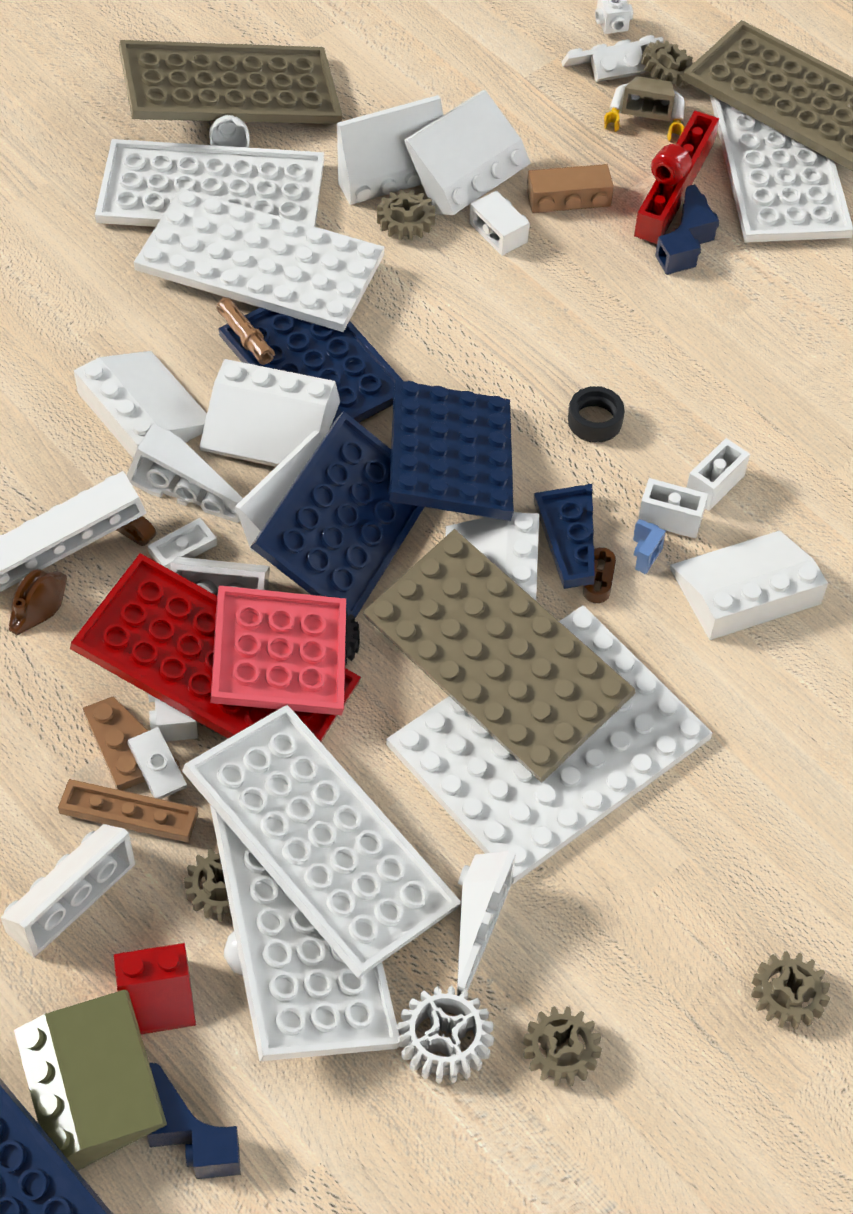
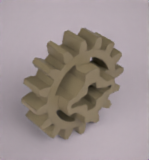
M657 40L655 44L650 42L646 46L641 56L643 58L641 64L646 65L644 71L650 72L651 78L657 77L659 80L670 81L678 88H681L682 84L688 85L687 82L683 81V75L693 64L691 62L693 57L687 56L685 49L679 50L677 44H670L668 41L662 44L661 41Z
M400 189L398 195L390 192L389 198H381V204L377 205V224H380L381 231L388 230L389 237L394 234L398 235V240H402L404 236H407L411 241L413 240V235L422 238L423 231L430 233L431 226L435 225L436 207L432 206L431 198L424 200V193L414 195V190L412 189L409 193H405L403 189Z
M209 848L207 858L197 855V866L188 865L187 867L189 876L184 878L185 888H187L186 897L188 901H193V910L195 912L204 908L205 918L208 919L212 913H217L218 920L222 921L225 913H229L231 916L220 854H215L212 848ZM204 876L206 881L202 884L203 888L200 890L199 884Z
M784 951L781 960L774 954L770 955L768 964L761 962L757 970L758 973H755L752 984L755 987L751 996L753 998H760L756 1006L757 1011L766 1009L768 1011L766 1020L770 1021L774 1017L778 1018L780 1028H783L786 1021L791 1022L794 1030L798 1029L801 1021L808 1027L811 1026L814 1017L820 1019L825 1010L823 1007H826L830 1000V997L826 995L830 988V983L821 982L825 971L818 970L815 972L813 967L816 961L812 959L807 964L802 962L803 956L801 953H798L795 959H790L788 951ZM774 974H780L779 978H773L771 982H768ZM810 998H813V1001L808 1006L802 1008L803 1002H808Z
M554 1006L551 1007L550 1016L547 1017L541 1011L538 1013V1023L529 1022V1033L524 1034L523 1044L528 1046L524 1049V1058H533L529 1067L531 1072L537 1069L542 1070L540 1080L544 1081L548 1076L554 1077V1086H558L560 1080L566 1078L568 1085L573 1086L575 1076L585 1081L588 1075L587 1069L595 1071L598 1063L595 1058H600L602 1048L597 1046L600 1043L601 1034L592 1033L595 1026L594 1021L583 1022L584 1012L580 1011L576 1016H572L571 1008L566 1006L564 1014H559ZM578 1034L583 1038L585 1045L579 1042ZM569 1038L568 1046L565 1045L555 1054L557 1046L560 1047ZM538 1042L541 1043L540 1047L546 1050V1058L542 1055Z

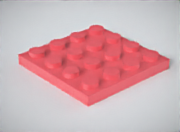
M219 585L210 703L278 710L288 705L293 711L342 715L344 710L346 599Z

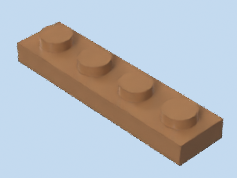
M72 779L68 780L58 806L59 814L186 843L190 841L198 817L197 807Z

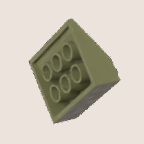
M121 990L43 1014L14 1030L38 1124L77 1171L167 1125L127 990Z

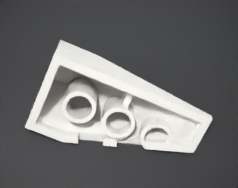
M153 423L137 448L126 475L130 483L150 495L161 498L163 494L177 498V504L187 506L188 503H193L201 506L205 513L239 523L240 519L235 506L243 498L180 437L174 435L170 430Z
M502 851L476 854L471 865H464L458 881V884L463 887L457 996H460L464 990L468 992L510 890L515 864V852Z

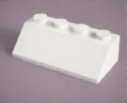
M314 430L235 506L249 547L324 437L318 431Z
M103 824L98 830L88 833L78 848L71 854L64 855L46 877L37 879L25 896L19 901L12 902L5 909L4 914L0 917L5 932L35 958L135 865L129 832L124 828Z

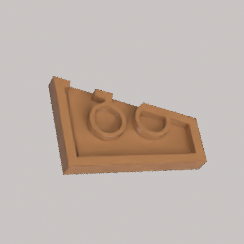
M114 696L83 707L84 716L116 789L123 791L146 782L128 746V740L148 730ZM173 756L178 768L180 769L179 761Z

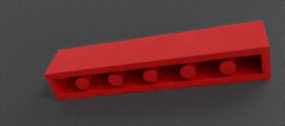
M694 110L676 143L682 146L690 155V170L679 183L674 185H665L657 179L655 180L637 213L634 237L657 244L658 236L665 235L685 198L686 188L693 184L715 143L719 118Z

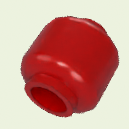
M677 144L664 146L651 162L653 176L665 185L679 183L691 167L690 155L682 146Z

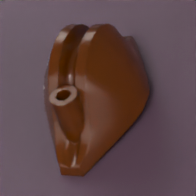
M35 569L24 577L14 593L9 631L19 635L51 618L62 604L67 576L60 571L46 573L41 569Z

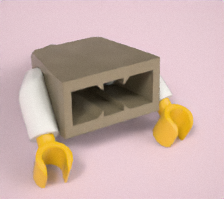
M636 76L630 83L620 85L616 89L610 106L611 111L604 115V128L606 129L609 123H615L614 132L618 131L620 128L619 113L671 121L673 123L670 125L667 139L670 141L672 133L678 134L680 137L685 128L681 124L684 119V97L674 90L673 84L670 81Z

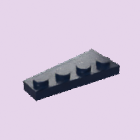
M592 484L534 493V504L564 589L594 584Z

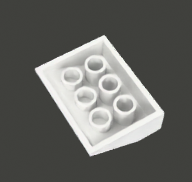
M486 90L480 91L404 140L428 199H432V206L436 207L435 214L438 215L456 214L531 164L522 139Z
M439 95L337 123L338 184L350 205L384 196L390 192H398L400 189L405 190L422 185L404 140L443 116Z
M152 351L98 357L74 370L78 394L132 458H134L137 448L153 423L170 430L185 443L203 434L207 413Z
M224 359L214 382L200 450L277 467L314 430L325 437L340 404L336 382Z
M514 512L511 521L484 517L446 526L445 537L453 529L457 530L536 600L539 514Z
M780 530L670 565L672 574L709 640L820 605L828 585L814 559Z

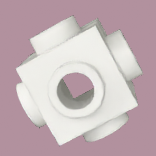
M598 0L597 9L595 10L596 23L601 25L604 34L628 31L630 20L633 19L632 5L628 4L627 0Z

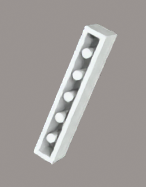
M124 471L106 478L96 486L80 492L68 501L56 505L38 517L24 522L21 526L4 535H0V592L20 582L31 571L35 569L42 570L146 514L139 496Z

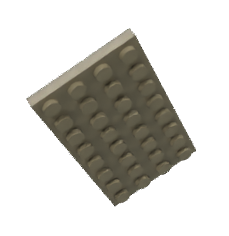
M743 20L736 24L684 72L683 81L853 171V77Z
M120 40L119 52L132 119L215 121L222 116L233 115L240 118L243 122L337 124L342 122L343 115L324 47Z
M455 529L363 611L365 618L541 783L635 695V688Z

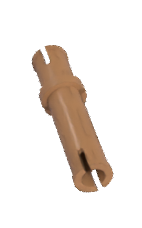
M221 299L217 304L219 307H216V310L240 337L242 346L246 350H250L260 364L270 363L274 358L275 352L265 342L262 332L250 324L232 299Z

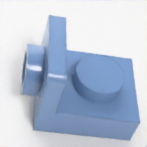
M638 519L635 524L633 540L638 543L634 551V556L637 557L635 570L647 574L663 550L666 531L653 523H648L641 519Z

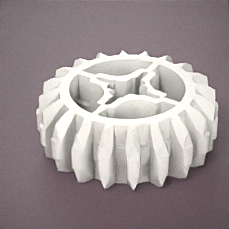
M438 985L434 988L433 996H430L428 992L423 990L420 996L421 1001L412 998L409 1001L410 1010H402L401 1019L403 1021L397 1024V1030L401 1034L397 1037L399 1047L404 1048L401 1053L403 1060L412 1059L410 1062L412 1072L422 1067V1077L424 1080L431 1073L436 1074V1082L438 1084L442 1082L443 1075H449V1080L454 1084L457 1081V1073L459 1072L464 1078L468 1079L471 1075L470 1067L479 1071L482 1068L481 1059L487 1060L489 1058L490 1050L488 1047L493 1045L494 1037L489 1034L493 1031L492 1021H487L489 1016L487 1008L479 1009L480 1000L478 997L467 1001V990L461 992L460 996L455 995V988L453 986L449 987L448 994H442ZM445 1012L452 1013L458 1016H449L445 1014ZM429 1017L431 1019V1028L425 1032V1036L418 1039L416 1030L421 1022ZM439 1029L441 1030V1032L447 1031V1034L449 1032L452 1033L451 1039L450 1037H444V1034L441 1037L439 1035ZM473 1030L475 1039L470 1047L462 1052L459 1040L466 1037V1032ZM441 1052L445 1054L447 1057L437 1056L432 1053Z

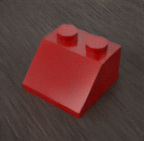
M185 943L113 954L117 991L127 990L129 992L141 1035L196 1026Z

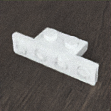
M654 35L642 37L639 41L622 40L608 47L606 44H599L586 51H583L582 48L573 49L562 60V66L568 67L591 62L596 82L644 74L646 71H644L645 65L641 64L643 59L641 56L646 46L650 42L655 44L657 40L663 44L664 40L663 37L655 38Z

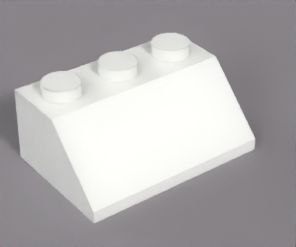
M177 557L170 565V570L216 596L219 585L268 590L270 566Z

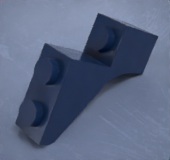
M695 184L686 188L681 225L671 233L658 236L655 257L666 275L695 268L698 256L701 253L700 244L715 240L716 230L719 227L718 216L715 212H712L707 204L705 195L701 194Z
M149 1063L167 1125L147 1135L149 1146L160 1147L185 1144L187 1167L194 1168L196 1179L241 1175L237 1126L217 1127L199 1121L190 1112L161 1066L157 1063Z

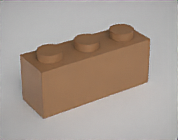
M608 164L528 170L527 195L532 213L610 207L612 204L614 185Z

